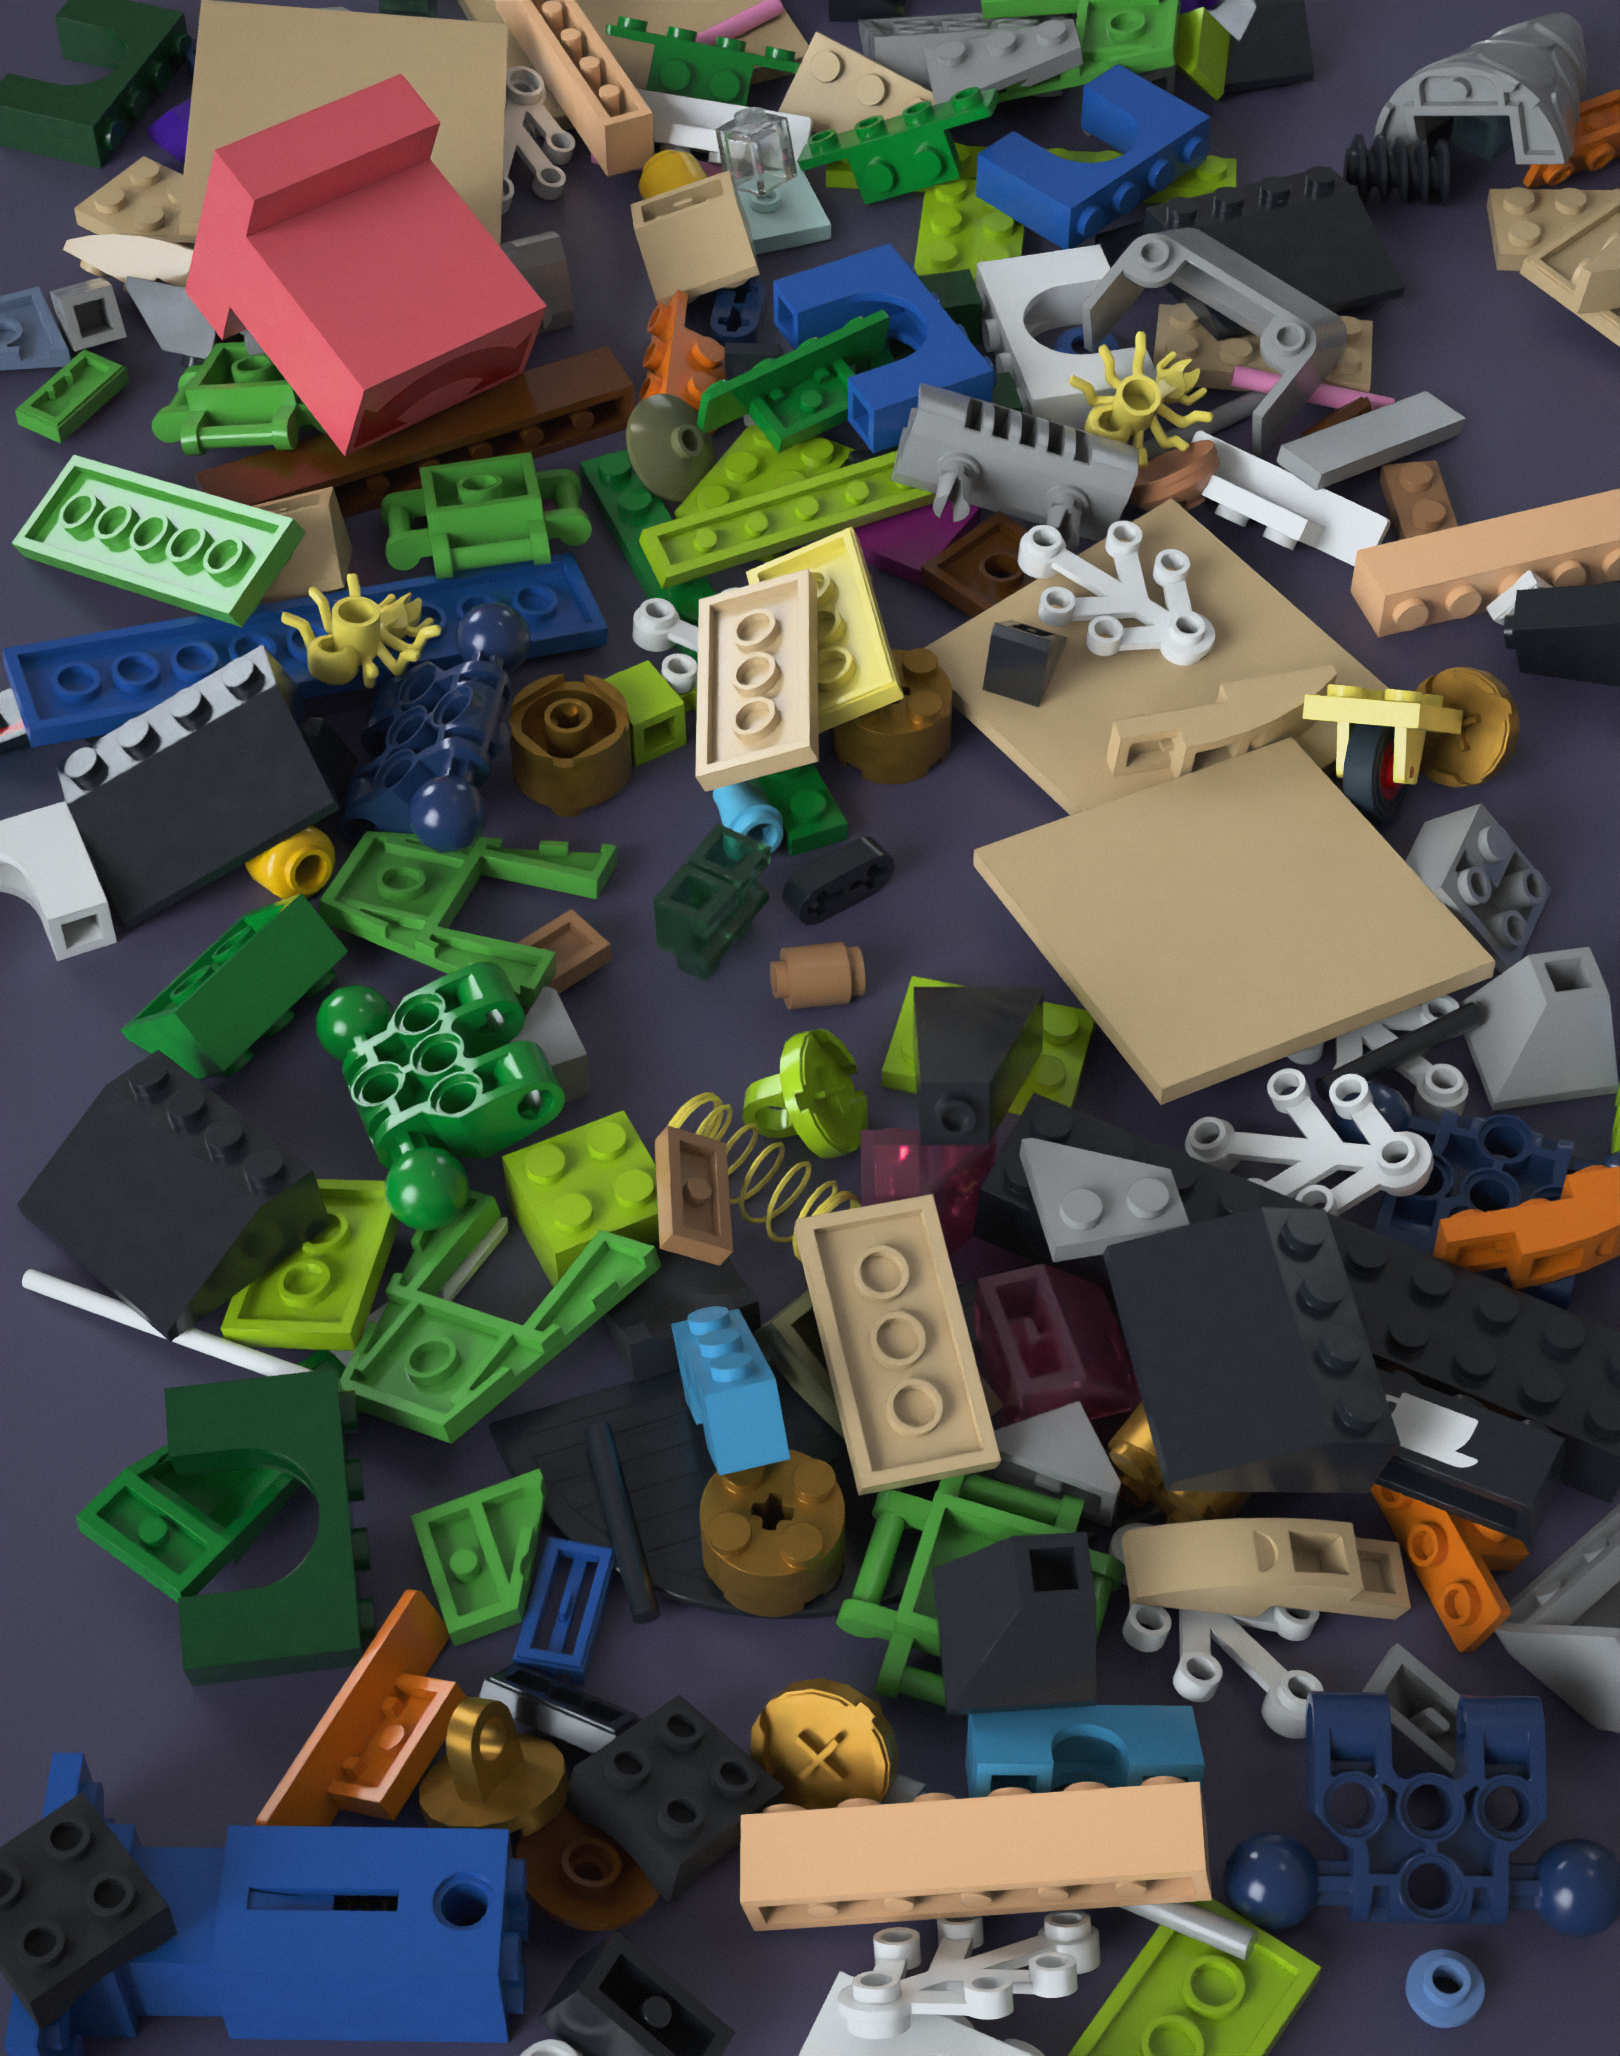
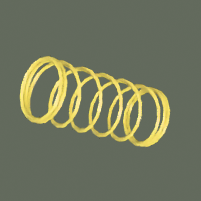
M704 1092L691 1098L680 1107L670 1120L668 1126L680 1129L688 1116L700 1105L713 1101L714 1110L704 1119L695 1134L720 1141L732 1121L733 1109L730 1104L723 1105V1101L714 1093ZM723 1110H726V1111H727V1118H726V1120H725V1122H724V1124H723L721 1130H720V1131L718 1132V1134L716 1135L717 1131H718L719 1128H720L721 1122H722ZM756 1123L744 1125L727 1142L728 1154L738 1138L747 1130L753 1129V1136L747 1148L739 1159L728 1168V1175L733 1173L753 1150L759 1133V1127ZM777 1142L765 1148L755 1159L742 1184L740 1197L730 1199V1205L739 1202L741 1217L747 1223L759 1224L766 1222L767 1235L773 1242L786 1243L792 1241L794 1256L802 1262L795 1231L789 1237H777L772 1232L771 1219L785 1211L805 1188L811 1174V1164L809 1161L796 1164L782 1178L772 1195L766 1216L752 1218L745 1211L744 1201L759 1192L779 1169L784 1158L785 1146L782 1142ZM778 1147L780 1149L779 1155L773 1167L752 1190L746 1193L750 1180L759 1164L768 1153ZM805 1166V1175L800 1185L786 1202L773 1211L778 1196L795 1172ZM836 1180L828 1181L815 1190L807 1200L798 1218L806 1216L814 1201L829 1186L833 1187L830 1197L811 1216L830 1213L846 1200H850L849 1209L860 1207V1200L851 1191L838 1192Z

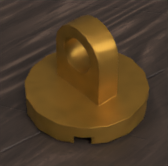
M1470 667L1445 669V671H1441L1437 675H1431L1420 683L1416 692L1444 696L1443 707L1463 710L1461 735L1426 732L1419 771L1433 782L1453 788L1485 784L1501 773L1515 753L1520 731L1517 705L1506 685L1491 673Z
M817 1678L795 1681L770 1699L752 1727L750 1756L785 1788L782 1796L783 1802L801 1806L806 1810L837 1808L841 1802L856 1798L871 1799L881 1803L897 1778L899 1750L892 1726L882 1714V1707L878 1701L866 1697L850 1685Z
M467 1697L459 1703L451 1716L446 1736L447 1755L429 1769L419 1786V1804L429 1828L509 1829L510 1833L521 1829L522 1836L525 1837L541 1830L561 1812L567 1800L569 1779L563 1754L551 1741L531 1734H517L512 1714L507 1705L497 1700Z

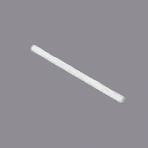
M33 1269L27 1270L23 1276L22 1286L26 1289L166 1339L122 1301ZM190 1327L172 1340V1342L265 1376L313 1371L194 1327Z

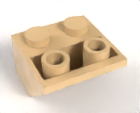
M730 170L630 204L634 231L657 304L663 303L667 305L678 289L688 294L687 304H689L702 294L723 287L735 288L747 282L749 278L760 275L750 223Z
M333 486L252 506L293 518L306 532L292 553L291 559L281 569L260 600L259 605L308 597L309 588L312 586L317 587L322 594L339 591L338 589L344 588L353 549Z

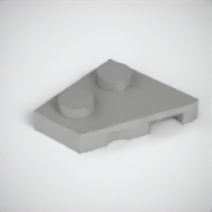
M1022 1139L1019 1156L1053 1262L1102 1255L1109 1245L1190 1225L1171 1169L1040 1139Z

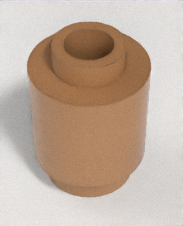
M842 941L781 948L780 960L771 961L770 982L773 996L775 999L784 998L788 1010L849 1004L851 997L863 996L865 993V967L860 948L858 946L845 947Z

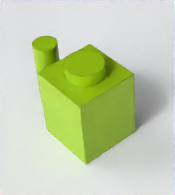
M649 660L604 679L616 687L626 700L630 725L631 759L635 767L686 745L685 712L693 709L697 714V687L685 693H676Z

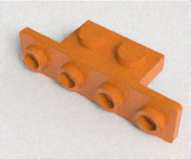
M1620 89L1580 103V121L1576 123L1573 155L1569 157L1566 164H1531L1522 181L1527 189H1534L1545 184L1548 186L1558 185L1572 174L1588 168L1590 171H1596L1607 165L1612 159L1620 157Z
M679 289L667 305L663 303L658 304L649 319L647 332L652 334L642 362V367L647 369V375L639 391L637 402L639 403L652 395L669 394L684 400L699 412L701 395L713 383L725 379V347L710 337L702 336L684 327L688 294ZM718 428L710 431V434L713 435Z
M1373 1484L1370 1491L1457 1650L1461 1653L1474 1652L1511 1614L1510 1606L1490 1571H1513L1529 1555L1524 1543L1516 1538Z
M407 1589L403 1593L258 1815L255 1826L329 1827L340 1810L395 1821L445 1741L447 1728L453 1712L459 1703L467 1698L456 1682L425 1677L449 1640L450 1635L445 1622L422 1591Z

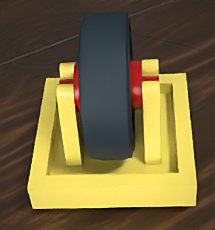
M1328 684L1327 696L1305 694L1303 719L1338 723L1336 776L1343 778L1344 795L1370 823H1388L1393 821L1400 812L1407 794L1408 785H1416L1426 732L1461 735L1463 710L1444 708V696L1422 694V692L1395 689L1381 691Z

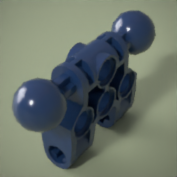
M502 602L482 603L473 607L464 615L456 630L457 652L464 663L443 671L428 660L406 670L399 677L391 678L375 689L362 731L361 743L366 752L377 759L350 775L336 822V830L342 840L356 847L366 831L412 833L417 836L421 844L439 853L461 852L479 839L487 823L486 801L477 788L487 783L492 769V760L504 749L511 736L512 728L504 719L507 710L506 705L512 690L511 679L508 674L514 672L523 664L531 648L530 628L519 611Z
M1367 1083L1373 1096V1105L1394 1132H1413L1423 1137L1429 1144L1434 1158L1430 1178L1426 1185L1419 1190L1430 1195L1424 1196L1414 1193L1408 1196H1393L1385 1191L1374 1232L1430 1255H1433L1440 1219L1450 1218L1458 1212L1478 1209L1479 1207L1489 1208L1494 1211L1517 1207L1531 1199L1560 1200L1567 1174H1574L1583 1168L1593 1165H1604L1608 1168L1620 1166V1150L1606 1156L1602 1162L1573 1156L1571 1154L1575 1142L1565 1139L1556 1141L1544 1138L1543 1134L1532 1131L1531 1127L1524 1120L1513 1115L1497 1114L1486 1119L1479 1117L1470 1119L1458 1116V1112L1444 1109L1440 1121L1413 1115L1411 1107L1399 1091L1381 1083ZM1350 1093L1342 1101H1352L1360 1093ZM1334 1108L1331 1112L1330 1125L1342 1142L1369 1145L1353 1119L1348 1120L1340 1117ZM1494 1154H1495V1155H1503V1156L1508 1157V1158H1510V1159L1498 1158V1157L1494 1156ZM1402 1157V1158H1400V1159L1394 1161L1393 1163L1401 1162V1161L1404 1160L1406 1157ZM1506 1269L1502 1284L1513 1288ZM1576 1274L1550 1283L1517 1290L1567 1310Z
M1309 1691L1305 1712V1810L1335 1842L1343 1845V1859H1314L1307 1846L1291 1835L1269 1831L1253 1834L1239 1843L1226 1861L1223 1876L1226 1900L1234 1912L1262 1930L1271 1932L1292 1928L1307 1918L1314 1906H1345L1348 1922L1503 1926L1506 1923L1508 1910H1534L1538 1912L1544 1923L1558 1933L1576 1938L1599 1935L1614 1925L1620 1917V1863L1611 1851L1596 1841L1582 1838L1562 1840L1545 1850L1536 1863H1509V1853L1516 1850L1547 1819L1545 1720L1542 1702L1538 1696L1462 1694L1457 1705L1456 1764L1452 1774L1446 1777L1432 1772L1414 1770L1404 1772L1398 1776L1392 1766L1391 1712L1386 1693ZM1353 1782L1365 1794L1367 1803L1365 1813L1355 1824L1341 1826L1331 1815V1796L1341 1785ZM1429 1784L1441 1796V1815L1429 1827L1419 1828L1413 1824L1408 1816L1407 1802L1413 1790L1421 1785ZM1506 1786L1517 1799V1816L1510 1825L1496 1830L1485 1817V1799L1497 1787ZM1432 1863L1442 1875V1892L1437 1900L1431 1904L1418 1906L1409 1896L1408 1879L1415 1868L1421 1864Z

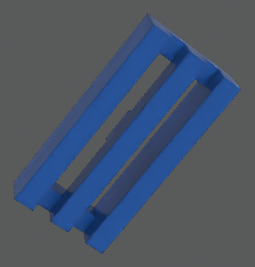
M548 1537L513 1656V1664L518 1663L529 1669L541 1670L542 1674L555 1680L558 1673L570 1675V1683L585 1685L615 1577L613 1573L616 1558L614 1548ZM562 1557L573 1559L548 1649L547 1651L536 1649ZM598 1562L573 1655L564 1654L589 1563Z

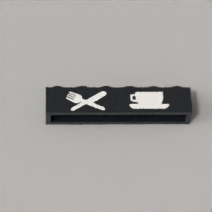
M1377 1368L1401 1444L1374 1484L1531 1544L1564 1478L1565 1438L1555 1435L1546 1426L1536 1421H1517L1488 1410L1479 1401L1469 1396L1460 1394L1450 1396L1421 1385L1415 1378L1402 1371H1384Z

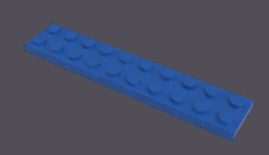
M572 552L551 555V564L534 566L533 561L456 571L453 572L454 578L437 580L436 575L360 588L361 597L371 599L377 605L389 594H394L396 600H398L400 597L411 592V600L409 602L418 597L422 600L421 619L418 625L430 617L434 620V625L442 627L441 634L438 637L427 640L422 650L421 658L416 662L410 661L406 670L428 660L443 671L464 663L457 652L456 630L464 615L473 607L482 603L502 602L520 612L530 628L531 648L526 659L607 645L608 626ZM349 590L323 594L329 602L331 614L332 608L337 601L349 597ZM310 596L261 604L250 615L243 627L205 615H196L3 648L4 668L31 748L106 735L122 726L128 720L138 717L171 698L180 690L190 687L223 668L232 660L242 657L261 645L267 648L296 683L303 699L366 688L363 682L362 665L359 666L357 675L350 682L342 686L328 685L310 674L307 666V647L300 631L281 621L282 613L288 612L308 621L316 638L328 635L329 633L326 632L323 626L319 607ZM406 635L401 640L412 644L416 637ZM384 644L397 661L400 652ZM378 656L373 659V663L379 671V676L376 678L374 686L382 685L395 677Z

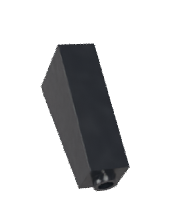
M1620 583L1517 590L1514 614H1506L1504 618V639L1507 649H1516L1520 672L1620 687Z
M1043 986L914 987L913 1052L920 1145H989L1042 1052Z

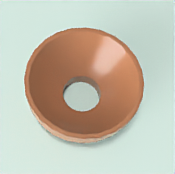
M1211 440L1189 443V449L1185 452L1175 448L1149 460L1146 469L1138 467V475L1128 499L1129 503L1137 508L1151 511L1172 498L1188 511L1204 502L1205 496L1202 493L1212 475L1216 476L1220 465V459L1217 455L1218 451L1214 442Z

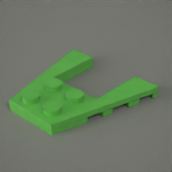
M981 0L983 19L1077 13L1075 27L1081 45L1083 65L1030 87L1015 83L997 91L999 95L998 103L1084 85L1117 64L1135 74L1175 66L1181 0Z
M366 831L320 899V917L325 923L447 974L477 962L497 964L505 971L520 1004L531 1008L544 986L548 987L556 973V952L448 928L481 875L598 899L617 866V845L602 844L601 853L569 852V842L541 840L539 850L503 848V838L479 837L474 847L470 846L461 852L439 853L421 844L417 836L412 833Z
M469 1189L470 1197L462 1213L449 1226L429 1231L416 1229L410 1241L414 1252L404 1272H395L385 1290L389 1302L378 1323L370 1321L340 1379L342 1390H355L357 1409L361 1412L452 1444L661 1267L655 1246L599 1230L526 1323L520 1325L436 1297L440 1289L502 1216L493 1196Z

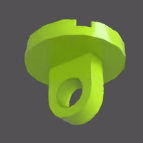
M818 1028L794 1034L785 1042L780 1058V1073L760 1079L750 1084L746 1089L742 1115L744 1123L746 1125L756 1123L759 1127L758 1134L766 1137L785 1138L799 1135L807 1148L820 1158L835 1159L845 1156L848 1152L857 1150L863 1144L868 1127V1102L863 1089L855 1091L850 1075L858 1073L854 1058L844 1043L827 1029ZM769 1106L780 1107V1108H783V1110H776V1109H771V1108H768V1107H769Z

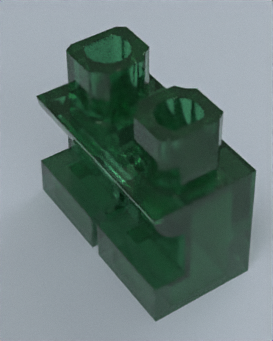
M717 823L687 858V864L683 863L655 896L653 906L657 947L675 955L677 967L680 970L701 980H709L720 966V960L737 939H742L752 927V920L770 899L766 888L757 880L770 865L771 847Z

